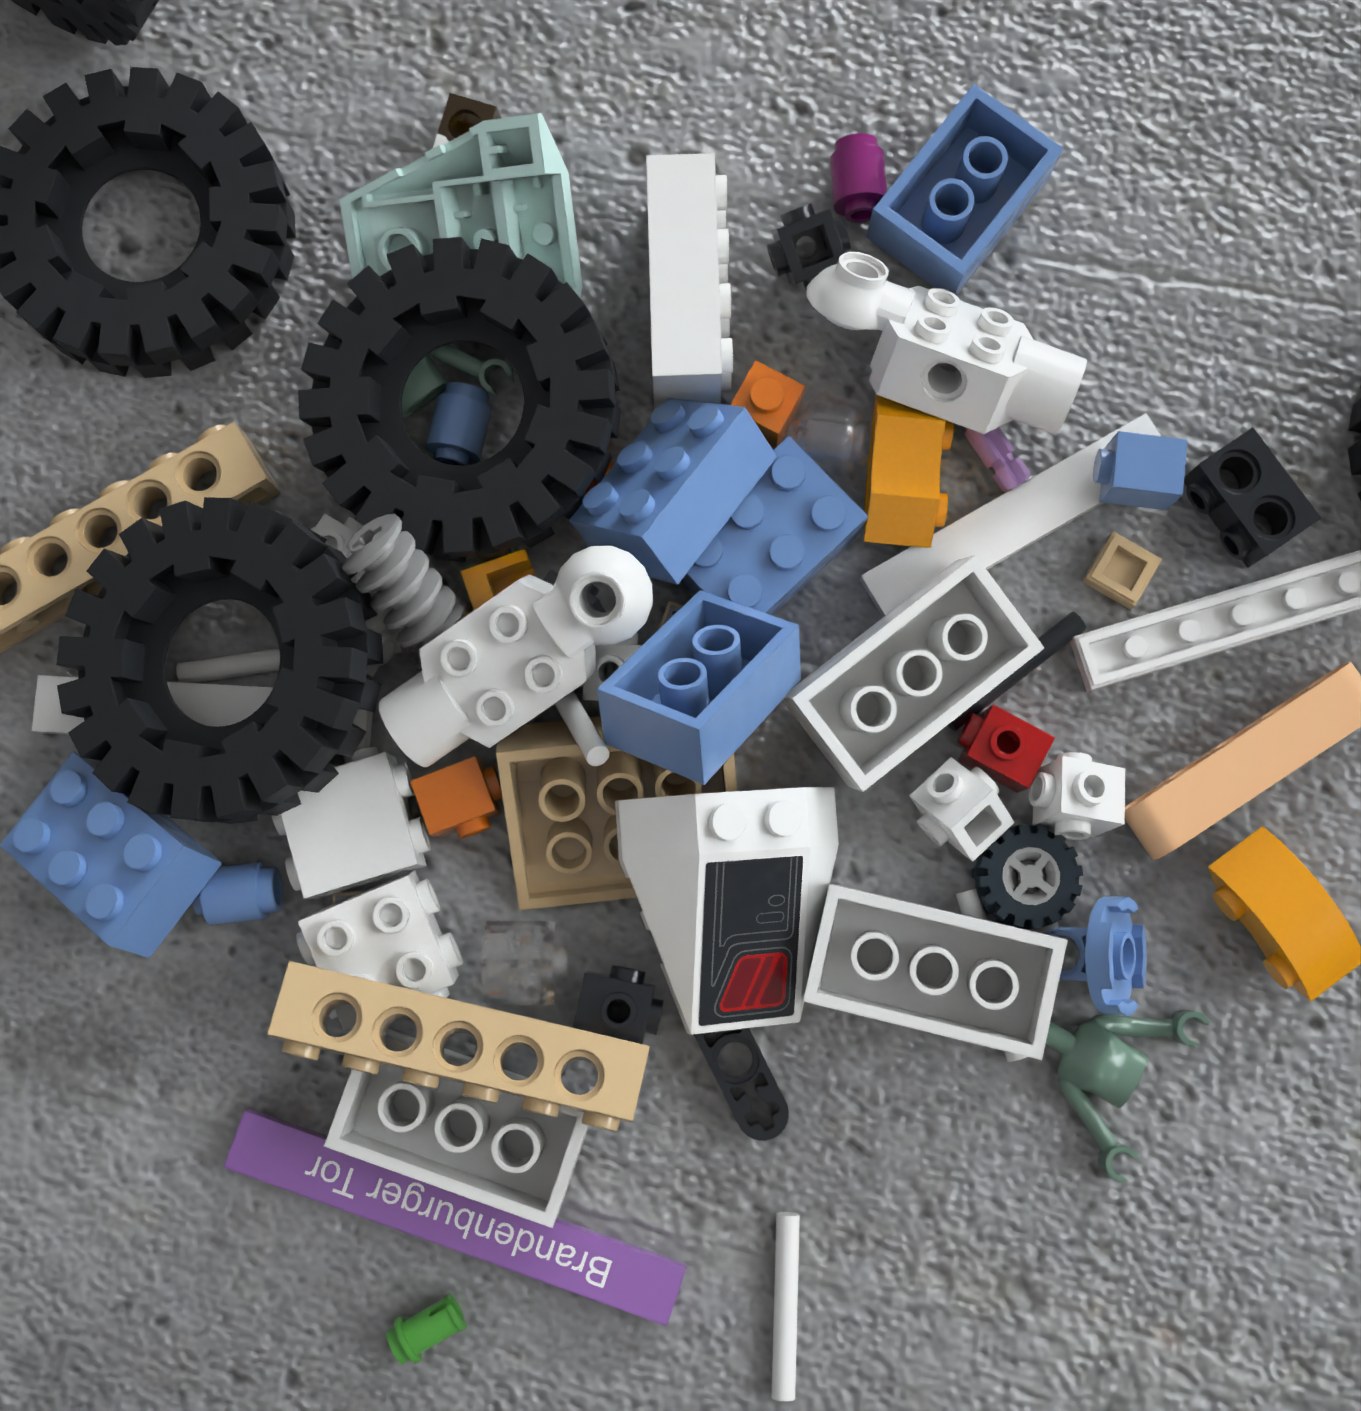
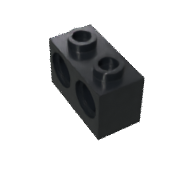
M1253 427L1199 463L1184 477V484L1187 486L1186 493L1191 504L1200 513L1208 514L1221 532L1220 540L1226 551L1235 559L1242 560L1247 568L1268 556L1321 519V516ZM1220 469L1228 470L1235 475L1238 481V489H1231L1222 482L1219 474ZM1254 513L1261 514L1268 519L1272 529L1271 535H1266L1257 529L1253 519Z

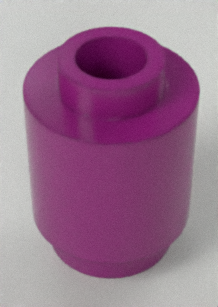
M866 133L849 134L835 142L834 152L830 156L833 208L837 214L845 216L846 220L850 222H867L871 219L873 208L887 192L884 151L878 146L877 138L873 135Z

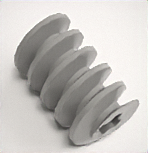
M386 514L363 525L353 534L346 546L352 554L343 563L342 569L347 575L365 570V573L357 581L356 588L361 593H367L376 588L379 589L369 605L375 612L393 607L385 616L383 623L388 629H396L406 625L400 631L396 640L402 647H409L418 642L431 640L442 634L459 620L465 608L461 604L455 603L453 591L448 586L442 585L440 573L435 568L429 567L427 555L422 550L415 549L416 540L408 531H401L402 521L396 514Z

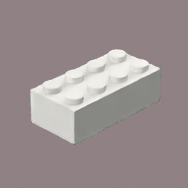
M715 153L646 155L654 408L656 409L666 402L668 398L721 404V392H731V373H733L732 338H730L729 320L731 318L730 283H728L729 232L726 229L727 176L716 175Z
M974 555L954 561L797 684L782 701L849 788L864 792L1042 651L1044 646L977 556Z
M829 884L803 1002L1042 1060L1068 940Z
M389 1028L385 1036L388 1048L396 1052L408 1049L416 1039ZM444 1048L445 1059L451 1065L462 1066L473 1059ZM380 1064L377 1075L351 1070L324 1147L553 1228L589 1125L582 1124L584 1112L560 1106L557 1118L521 1109L523 1097L502 1092L499 1094L497 1103L487 1102L461 1095L464 1083L440 1078L437 1089L401 1081L404 1069ZM503 1069L505 1075L513 1080L528 1078Z

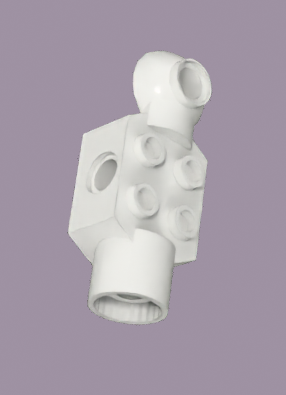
M860 252L843 253L839 257L837 264L822 270L808 284L806 297L812 307L833 324L850 330L878 329L882 331L870 364L872 373L869 381L877 395L982 434H986L1012 420L1054 435L1059 432L1080 386L1087 359L1033 340L1026 326L1021 322L1013 320L1005 311L997 308L982 309L960 301L954 293L945 289H927L922 286L908 289L886 281L888 269L885 264L871 255Z
M590 546L574 553L560 568L554 586L530 574L508 586L420 648L422 671L379 701L378 706L381 718L393 740L413 762L422 767H429L470 738L488 748L492 747L587 682L597 671L595 645H615L633 637L646 623L653 606L652 583L645 567L631 553L614 546ZM601 581L613 589L616 596V604L612 611L599 612L590 606L587 600V589L591 582Z

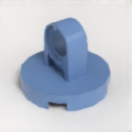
M1105 896L1098 899L1091 911L1087 928L1058 927L1044 933L1060 938L1069 937L1075 941L1079 949L1078 962L1070 970L1061 969L1059 980L1087 981L1090 996L1097 1011L1105 1015L1130 1016L1137 1010L1139 1005L1135 1000H1129L1132 988H1144L1147 966L1146 934L1144 925L1132 924L1130 913H1135L1139 908L1130 897Z

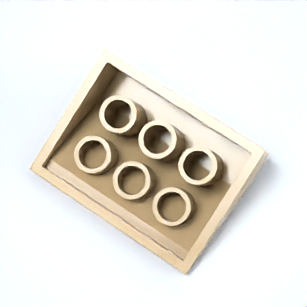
M601 716L590 717L604 741ZM564 720L524 724L497 743L496 758L519 910L637 898L631 880L625 877L619 862L615 801L688 794L737 791L734 753L708 782L703 785L607 744L605 745L610 753L608 760L602 765L592 766L587 762Z

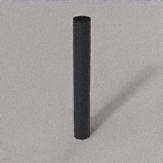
M1071 612L1041 635L1038 640L1044 646L1042 651L949 723L948 726L953 731H957L966 724L972 713H980L1073 640L1074 636L1082 633L1086 629V625L1081 617L1075 612Z

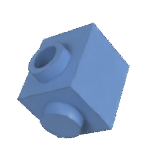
M1118 431L1104 449L1097 451L1095 457L1093 482L1101 484L1099 502L1167 510L1183 495L1188 439Z

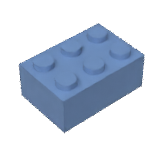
M973 84L873 208L866 238L934 288L948 290L957 296L1049 180L1064 148L980 87Z
M668 398L666 402L653 411L650 422L633 443L627 445L619 453L617 462L601 482L586 493L583 498V504L570 518L569 522L589 547L614 546L629 552L645 567L649 578L678 585L771 466L777 455L745 407Z
M790 436L773 450L777 458L681 580L693 595L701 590L773 616L862 532L868 515Z
M699 590L597 688L604 743L705 785L801 680L799 625Z
M73 751L0 846L108 946L150 958L218 870L222 862L167 815L153 814L127 803L130 794L111 792L92 773L99 763L88 758H82Z

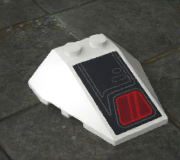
M834 787L702 793L615 801L619 862L625 877L630 878L642 908L640 912L646 930L651 931L663 962L660 966L687 1034L692 1035L800 1022L804 1005V994L839 845Z

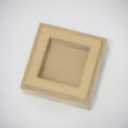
M1113 531L1101 547L1082 583L1131 610L1136 606L1162 559Z

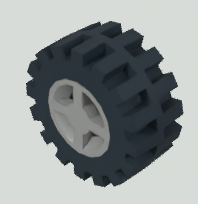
M1027 824L1008 828L976 858V866L972 868V878L975 879L976 891L983 903L984 910L987 914L994 916L996 921L1022 929L1042 928L1062 920L1061 917L1066 913H1070L1076 905L1073 902L1076 896H1080L1083 887L1079 885V876H1083L1082 865H1077L1075 857L1078 854L1074 847L1069 848L1065 843L1066 838L1062 835L1055 836V833L1049 831L1048 827ZM1013 870H1015L1016 872H1018L1019 883H1018L1017 878H1016V877H1017V873H1015Z

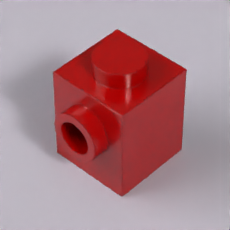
M992 705L983 711L981 717L972 713L957 740L958 744L964 746L958 761L972 769L975 766L979 767L991 779L1018 793L1030 788L1055 737Z

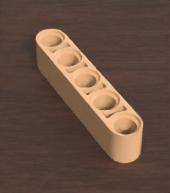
M1351 661L1337 667L1125 806L1124 819L1150 858L1156 860L1174 851L1360 728L1361 675Z

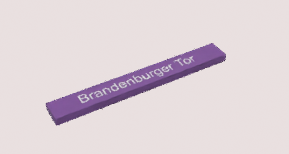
M250 1108L245 1110L223 1168L656 1323L668 1325L685 1274L686 1263L559 1218L556 1219L553 1228L324 1147L327 1136Z

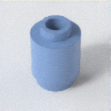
M451 382L446 384L444 393L437 396L426 442V449L435 455L434 460L444 464L459 466L480 461L492 411L487 405L489 394L486 391L466 383Z
M262 862L220 866L192 902L195 913L203 915L208 925L267 919L269 913L280 912L283 906V885L279 869L276 866L265 867Z

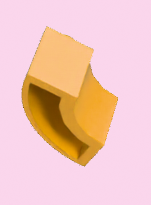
M875 394L865 486L864 512L868 515V518L864 525V542L931 548L935 527H944L947 517L948 494L940 493V464L942 450L949 451L951 448L954 423Z
M1263 826L1208 866L1216 891L1212 893L1216 905L1232 921L1239 919L1250 932L1266 957L1263 961L1265 969L1284 989L1293 986L1311 1002L1361 964V946L1338 906L1306 866Z

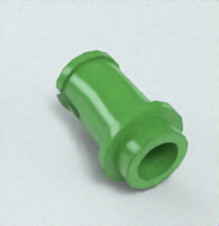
M448 1293L443 1299L407 1320L402 1317L395 1319L394 1327L386 1332V1337L395 1358L400 1364L403 1365L410 1360L416 1364L422 1360L421 1353L458 1331L465 1330L467 1323L463 1319V1312L451 1293Z

